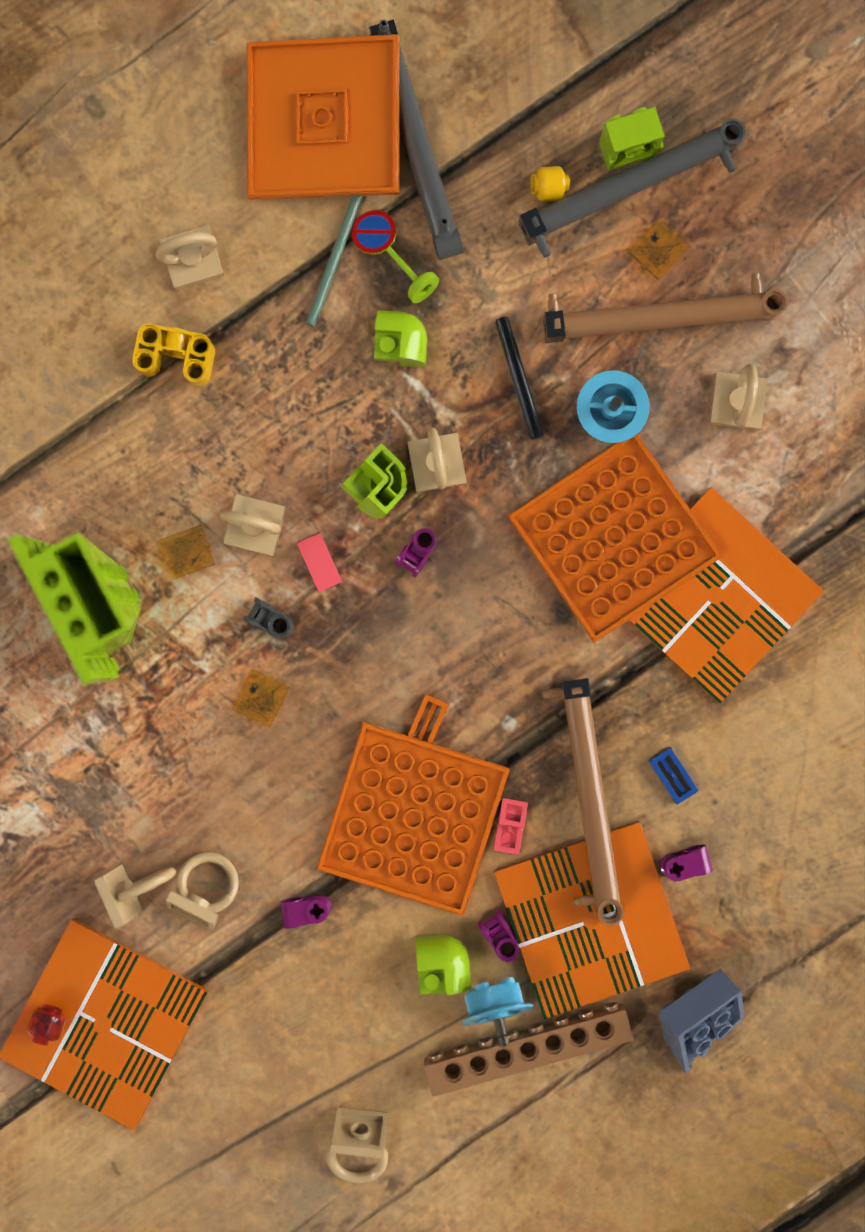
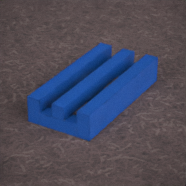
M671 747L666 748L665 751L648 760L675 804L678 805L699 791ZM669 755L690 790H685L665 757ZM660 761L682 795L677 796L657 765V762Z

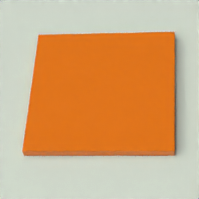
M398 34L247 42V198L249 200L399 195L400 38Z

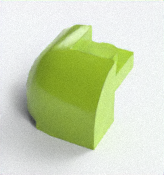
M377 310L374 360L400 362V366L426 368L427 333L421 320L406 312Z
M381 443L340 487L358 503L356 507L372 518L381 519L397 504L407 490L406 468Z
M451 934L416 936L420 995L446 993V996L471 989L469 955L467 948L460 940L451 936Z

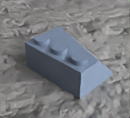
M721 969L714 974L707 975L699 985L687 989L682 997L673 1003L666 1004L661 1012H659L664 1039L685 1073L692 1069L690 1063L698 1055L703 1058L709 1052L708 1049L715 1038L717 1040L723 1039L745 1018L741 990Z

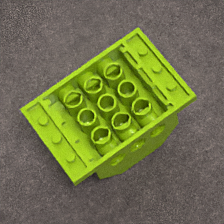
M76 533L56 545H50L48 542L18 534L8 538L7 540L83 685L108 683L120 678L117 673L119 671L117 662L113 657L109 658L108 655L131 643L141 611L138 603L141 601L140 596L135 588H130L127 582L129 576L122 565L119 566L80 533Z

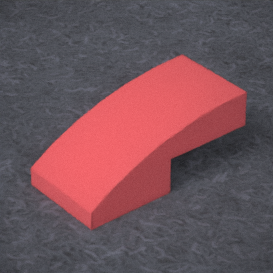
M320 532L297 542L319 592L342 582Z
M502 798L493 851L519 855L528 802Z

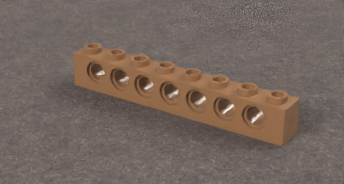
M610 1002L604 1004L602 1009L595 1011L585 1009L579 1011L577 1016L570 1018L560 1016L553 1019L552 1023L545 1025L535 1023L528 1026L527 1030L520 1032L517 1030L507 1031L510 1042L508 1046L500 1047L498 1038L485 1037L474 1045L460 1044L449 1052H432L427 1058H424V1068L432 1097L634 1041L626 1010L622 1003ZM606 1021L608 1022V1027L605 1030L599 1031L596 1029V1025L599 1022ZM581 1028L584 1032L580 1037L575 1038L571 1036V1032L574 1029ZM549 1036H558L559 1040L553 1045L546 1043V1039ZM526 1042L534 1044L533 1049L528 1052L521 1050V1046ZM501 1049H505L509 1052V1055L501 1059L496 1056V1053ZM479 1056L484 1059V1062L481 1065H473L471 1060ZM454 1063L460 1068L456 1072H449L446 1070V1067Z

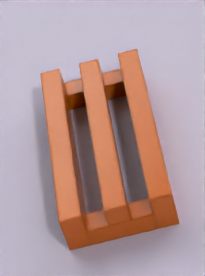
M425 694L407 736L413 737L429 701L433 704L418 739H423L438 705L442 709L427 742L432 743L449 704ZM410 743V744L415 745V746H417V747H419V748H421V749H424V750H426V751H429V748H426V747H423V746H420V745H417V744Z

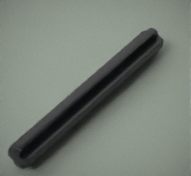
M507 316L496 319L495 324L527 431L531 440L543 437V430L510 320Z

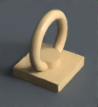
M209 225L159 239L161 245L156 250V258L161 263L167 264L176 291L224 276L216 250L217 241L212 235Z
M747 364L742 369L740 375L716 372L709 424L759 431L762 428L768 378L758 377L757 369L753 364Z
M429 428L427 431L428 438L407 442L417 493L437 489L443 490L448 487L467 484L458 433L439 436L436 428Z
M236 494L232 511L225 510L220 514L221 520L228 523L223 544L274 557L287 507Z
M204 852L192 856L182 865L176 879L177 894L172 891L166 899L167 908L213 931L218 922V914L216 913L227 908L234 900L238 891L239 878L234 865L226 857L213 852ZM210 862L219 865L224 869L228 877V888L225 895L219 901L212 904L195 894L188 893L186 883L189 873L201 863Z
M119 865L94 880L115 929L125 925L143 912L138 895L170 880L175 876L176 870L173 867H167L132 883L123 865Z
M337 1107L332 1141L326 1152L328 1167L334 1175L343 1181L355 1184L368 1183L382 1175L388 1164V1153L385 1148L388 1113ZM346 1154L378 1158V1161L369 1171L352 1172L346 1170L338 1163L336 1155Z

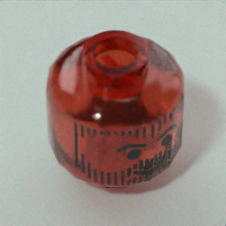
M43 1004L42 1007H37L33 1011L27 1027V1032L34 1036L32 1042L47 1046L49 1041L55 1042L59 1040L66 1022V1016L62 1014L63 1009Z

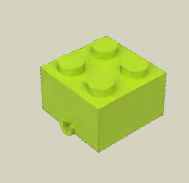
M646 107L638 108L631 115L624 117L616 115L605 122L599 145L608 171L655 157L659 148H664L663 139L665 135L655 107L650 109Z

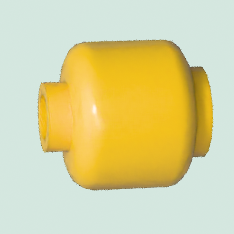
M560 166L539 167L535 174L531 175L532 195H536L539 201L561 200L565 191H568L570 187L569 175H565L564 170Z

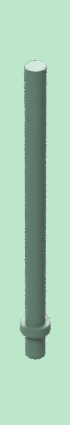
M352 196L306 320V324L311 327L316 326L363 196Z

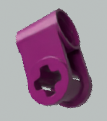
M427 528L418 530L399 554L394 565L402 566L412 573V577L416 578L437 544L434 532ZM423 533H428L432 536V544L426 548L418 544V538ZM406 558L416 563V565L414 566L413 564L408 562Z
M705 844L691 846L682 851L668 854L661 859L659 864L661 872L675 882L706 875L713 871ZM672 863H676L678 865L677 867H675L674 873L669 870L673 868Z
M317 895L304 898H289L280 901L283 926L285 929L323 922L331 911L332 905L330 900L326 896ZM316 904H318L319 908H324L321 914H319L318 910H313Z
M500 909L495 910L496 914L483 922L479 920L477 925L497 956L504 962H511L518 957V941ZM505 942H510L515 948L511 953L506 954L500 950L501 945Z

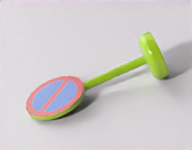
M372 210L363 213L356 219L351 230L355 246L363 253L370 255L381 254L387 251L413 280L408 289V298L413 303H419L426 299L438 286L439 277L433 272H426L418 277L392 249L391 245L395 241L397 232L396 225L391 216L383 211Z

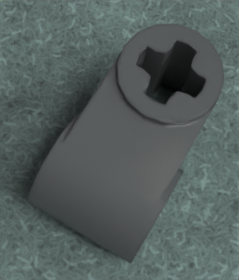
M255 597L254 606L248 616H244L243 620L275 637L287 638L291 636L295 628L293 620L276 610L275 607ZM284 619L287 623V629L279 634L276 631L275 625L279 620Z

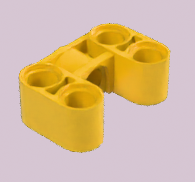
M145 324L139 328L132 363L142 375L146 377L155 376L161 368L164 355L185 360L183 374L192 385L202 387L209 382L215 357V347L206 335L154 324ZM157 333V339L153 343L146 342L149 334ZM199 344H208V348L205 352H196V348ZM145 358H152V363L148 368L141 367V363ZM195 368H202V375L199 378H191V373Z

